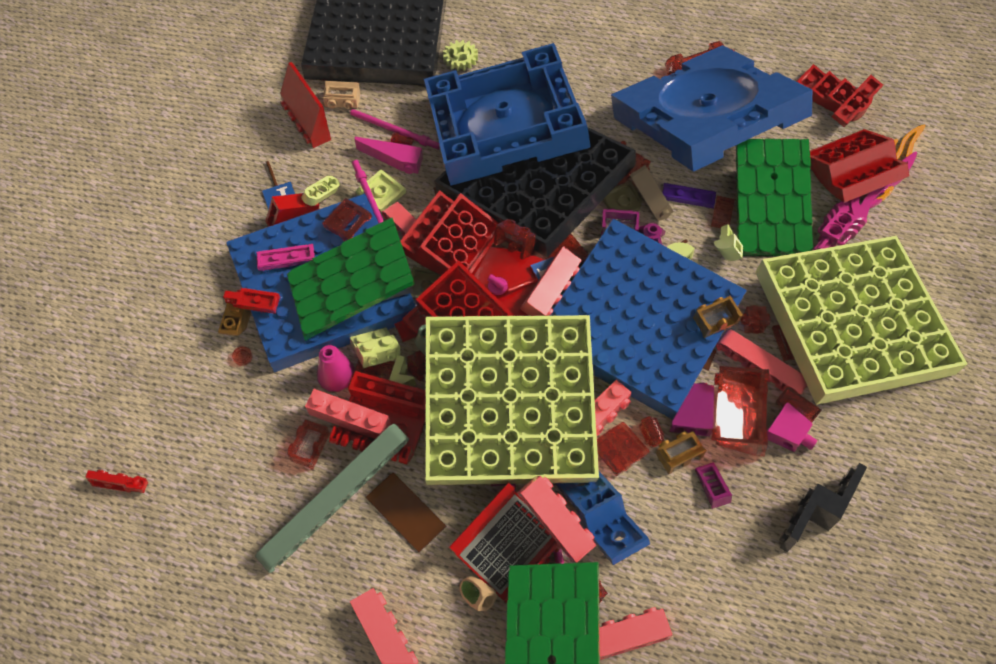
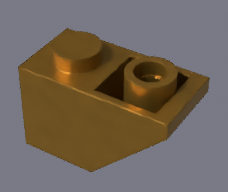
M227 303L218 333L234 336L240 335L247 329L251 310L236 308L232 304Z

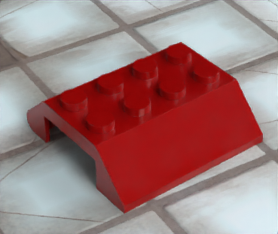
M355 371L348 388L351 394L349 402L388 415L391 425L396 424L405 433L409 441L391 460L397 461L399 459V463L408 465L415 454L426 422V390ZM334 426L330 434L329 443L340 444V446L346 447L352 440V449H359L360 452H363L375 439L341 426L338 428Z

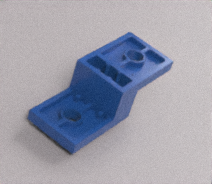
M600 471L596 482L584 483L585 485L579 486L581 483H555L558 489L575 507L577 515L581 520V527L583 529L587 528L593 534L594 543L612 565L650 545L647 535L626 514L622 495ZM618 537L624 538V539L618 540V541L615 540V539L618 538Z

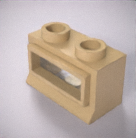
M325 81L323 94L325 107L358 108L360 99L359 83Z

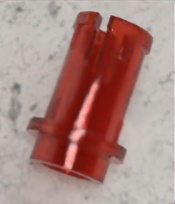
M399 132L393 133L391 136L392 143L409 146L413 144L414 138L400 135Z

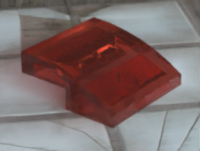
M624 421L597 439L599 457L616 476L627 471L634 463L647 456L650 452Z

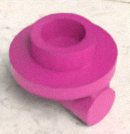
M492 274L489 276V291L494 295L505 293L508 288L506 280L501 277H495Z

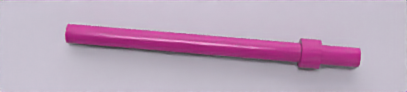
M352 109L350 115L415 140L420 145L430 146L437 150L440 149L439 143L431 140L428 136L418 135L355 109Z
M358 160L352 161V166L356 173V180L360 183L378 223H381L384 220L367 183L365 171H362Z

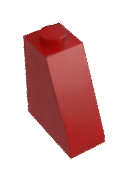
M303 193L272 196L265 222L270 227L318 210L319 203L314 206L306 204L302 200Z

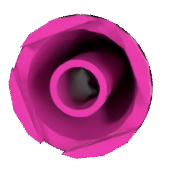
M327 345L323 347L319 352L316 374L318 383L329 392H339L348 388L355 373L353 363L335 346Z

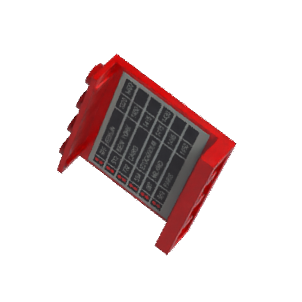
M510 483L504 486L448 547L482 581L493 588L505 603L508 600L510 566L548 564L550 561L548 557L553 551L557 553L561 549L521 497L514 491L515 488Z

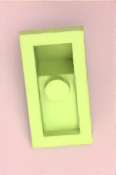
M397 356L389 380L414 387L416 386L415 378L407 376L409 366L406 364L404 356Z

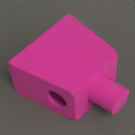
M788 402L763 437L793 452L796 451L800 444L812 450L818 441L807 434L813 425L812 422Z

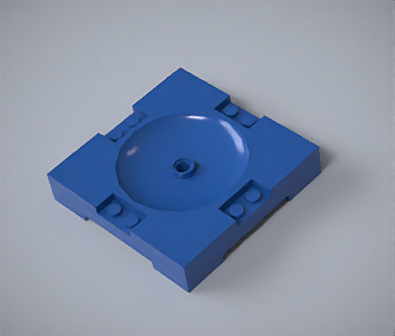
M554 43L523 51V58L461 75H458L457 70L424 79L450 185L502 172L503 165L536 157L539 162L590 148L586 120L579 103L576 102Z
M722 45L683 62L682 70H677L671 75L661 77V79L655 76L649 77L611 94L614 118L632 131L639 129L669 149L673 159L694 172L724 158L723 151L773 127L778 126L785 129L812 116L813 90L778 72L769 75L754 67V60Z

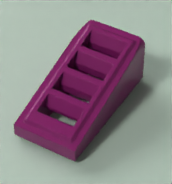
M714 462L695 468V472L712 509L731 503L732 494ZM713 471L714 474L704 477V473ZM713 479H716V480H717V481L712 482V483H709V484L707 483V481H710V480H713ZM720 487V489H718V490H715V491H712V490H711V489H713V488Z

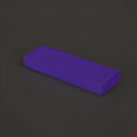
M669 183L663 184L662 193L667 201L714 209L715 191Z

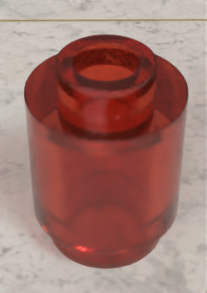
M647 416L641 420L638 427L650 448L659 446L660 443L665 441V435L657 418Z

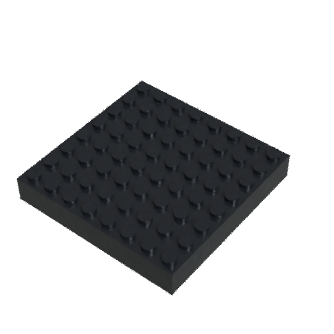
M316 0L301 62L304 79L425 85L424 79L436 76L446 0Z
M588 127L590 148L539 162L536 157L503 165L502 172L455 185H450L445 170L434 182L437 193L440 190L453 201L461 193L505 227L502 230L503 233L548 258L636 166V150Z

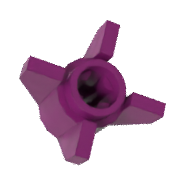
M650 223L640 226L638 232L662 244L661 237L665 235L666 231L659 225Z

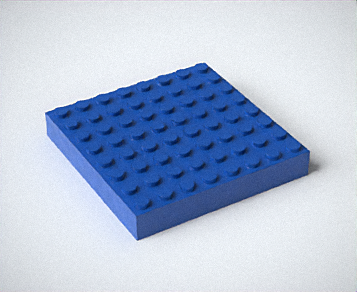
M365 194L226 242L242 288L273 292L280 295L275 314L251 310L274 373L319 356L320 350L327 345H332L339 349L351 344L350 337L383 328L392 329L395 327V323L402 321L416 307L410 293L381 301L305 341L287 273L298 266L259 271L257 268L256 252L313 244L316 257L340 246L344 241L366 232V229L379 224Z
M613 219L562 295L560 301L554 307L550 316L590 315L593 375L610 385L615 380H618L631 391V397L673 420L724 332L722 330L704 338L700 328L693 319L696 309L704 304L708 306L720 297L724 299L728 296L732 297L738 307L747 290ZM723 310L705 319L711 325L728 316Z

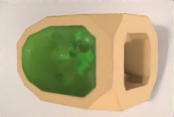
M473 576L463 578L460 584L462 598L477 611H487L494 605L498 597L493 588L489 587L481 579Z

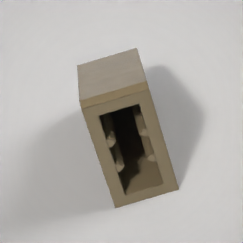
M646 165L630 174L657 220L667 219L674 211Z

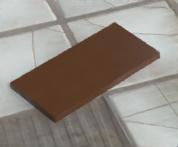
M394 472L366 496V499L419 553L447 527Z

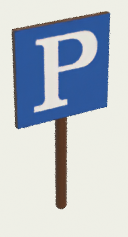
M266 161L275 186L262 190L269 209L272 196L295 194L291 182L281 185L277 184L270 162Z

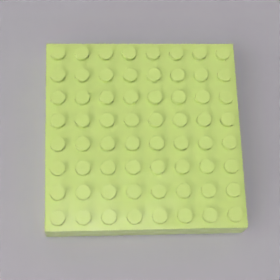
M897 236L767 258L761 261L755 271L816 405L953 376L967 365L966 360Z
M590 315L426 317V485L528 484L536 476L546 477L551 483H590L598 480L599 469Z

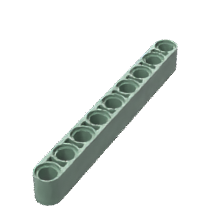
M396 424L390 425L257 552L255 557L269 573H272L277 565L284 563L407 444L409 438Z

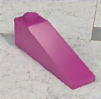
M355 136L354 140L357 150L407 174L419 173L423 160L421 147Z

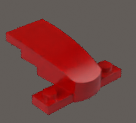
M814 64L796 81L812 89V101L834 112L831 117L843 127L850 121H856L863 117L872 103L873 96L883 87L880 81L870 75L856 88L846 78L841 81L832 72L828 71L825 74Z

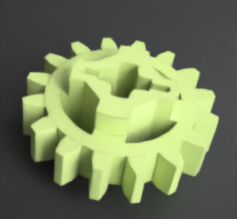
M456 40L455 44L450 42V46H445V50H443V61L446 62L447 67L451 65V70L457 68V71L460 69L466 71L467 67L471 69L472 65H476L478 49H475L474 44L470 46V41L464 43V40L461 42Z

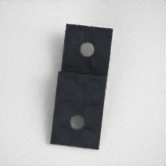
M858 463L855 468L850 467L846 475L844 474L840 479L838 491L833 492L819 483L813 489L809 488L806 494L801 497L797 511L792 514L789 520L790 525L783 531L779 539L782 541L780 548L788 552L799 541L809 520L827 531L834 527L841 520L867 466Z

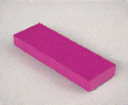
M313 244L256 252L257 268L259 271L303 265L315 257Z

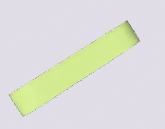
M326 176L306 188L302 195V200L306 204L314 206L334 194L340 182L333 176Z

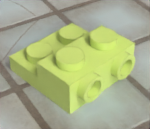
M387 328L350 337V343L363 368L395 360L400 355V345L393 334L390 335Z

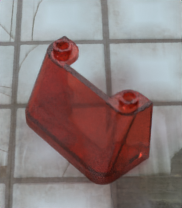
M719 367V373H715L714 385H718L716 428H712L711 441H715V445L756 457H765L768 446L766 417L769 369Z

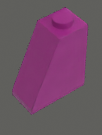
M704 382L693 384L673 419L669 432L682 433L686 431L690 433L693 431L695 435L710 437L713 431L714 385H708Z

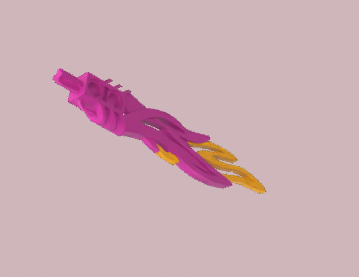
M925 125L911 130L902 139L896 153L897 159H899L906 141L913 136L906 156L902 160L908 163L909 171L917 156L916 151L912 153L914 143L924 130ZM902 180L870 192L861 205L859 203L860 197L845 203L843 201L836 203L829 213L825 215L823 223L817 229V232L820 234L819 243L813 250L845 245L848 240L853 239L867 223L869 209L884 201L892 193L894 187Z

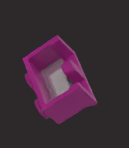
M603 209L601 236L613 219L639 231V212Z

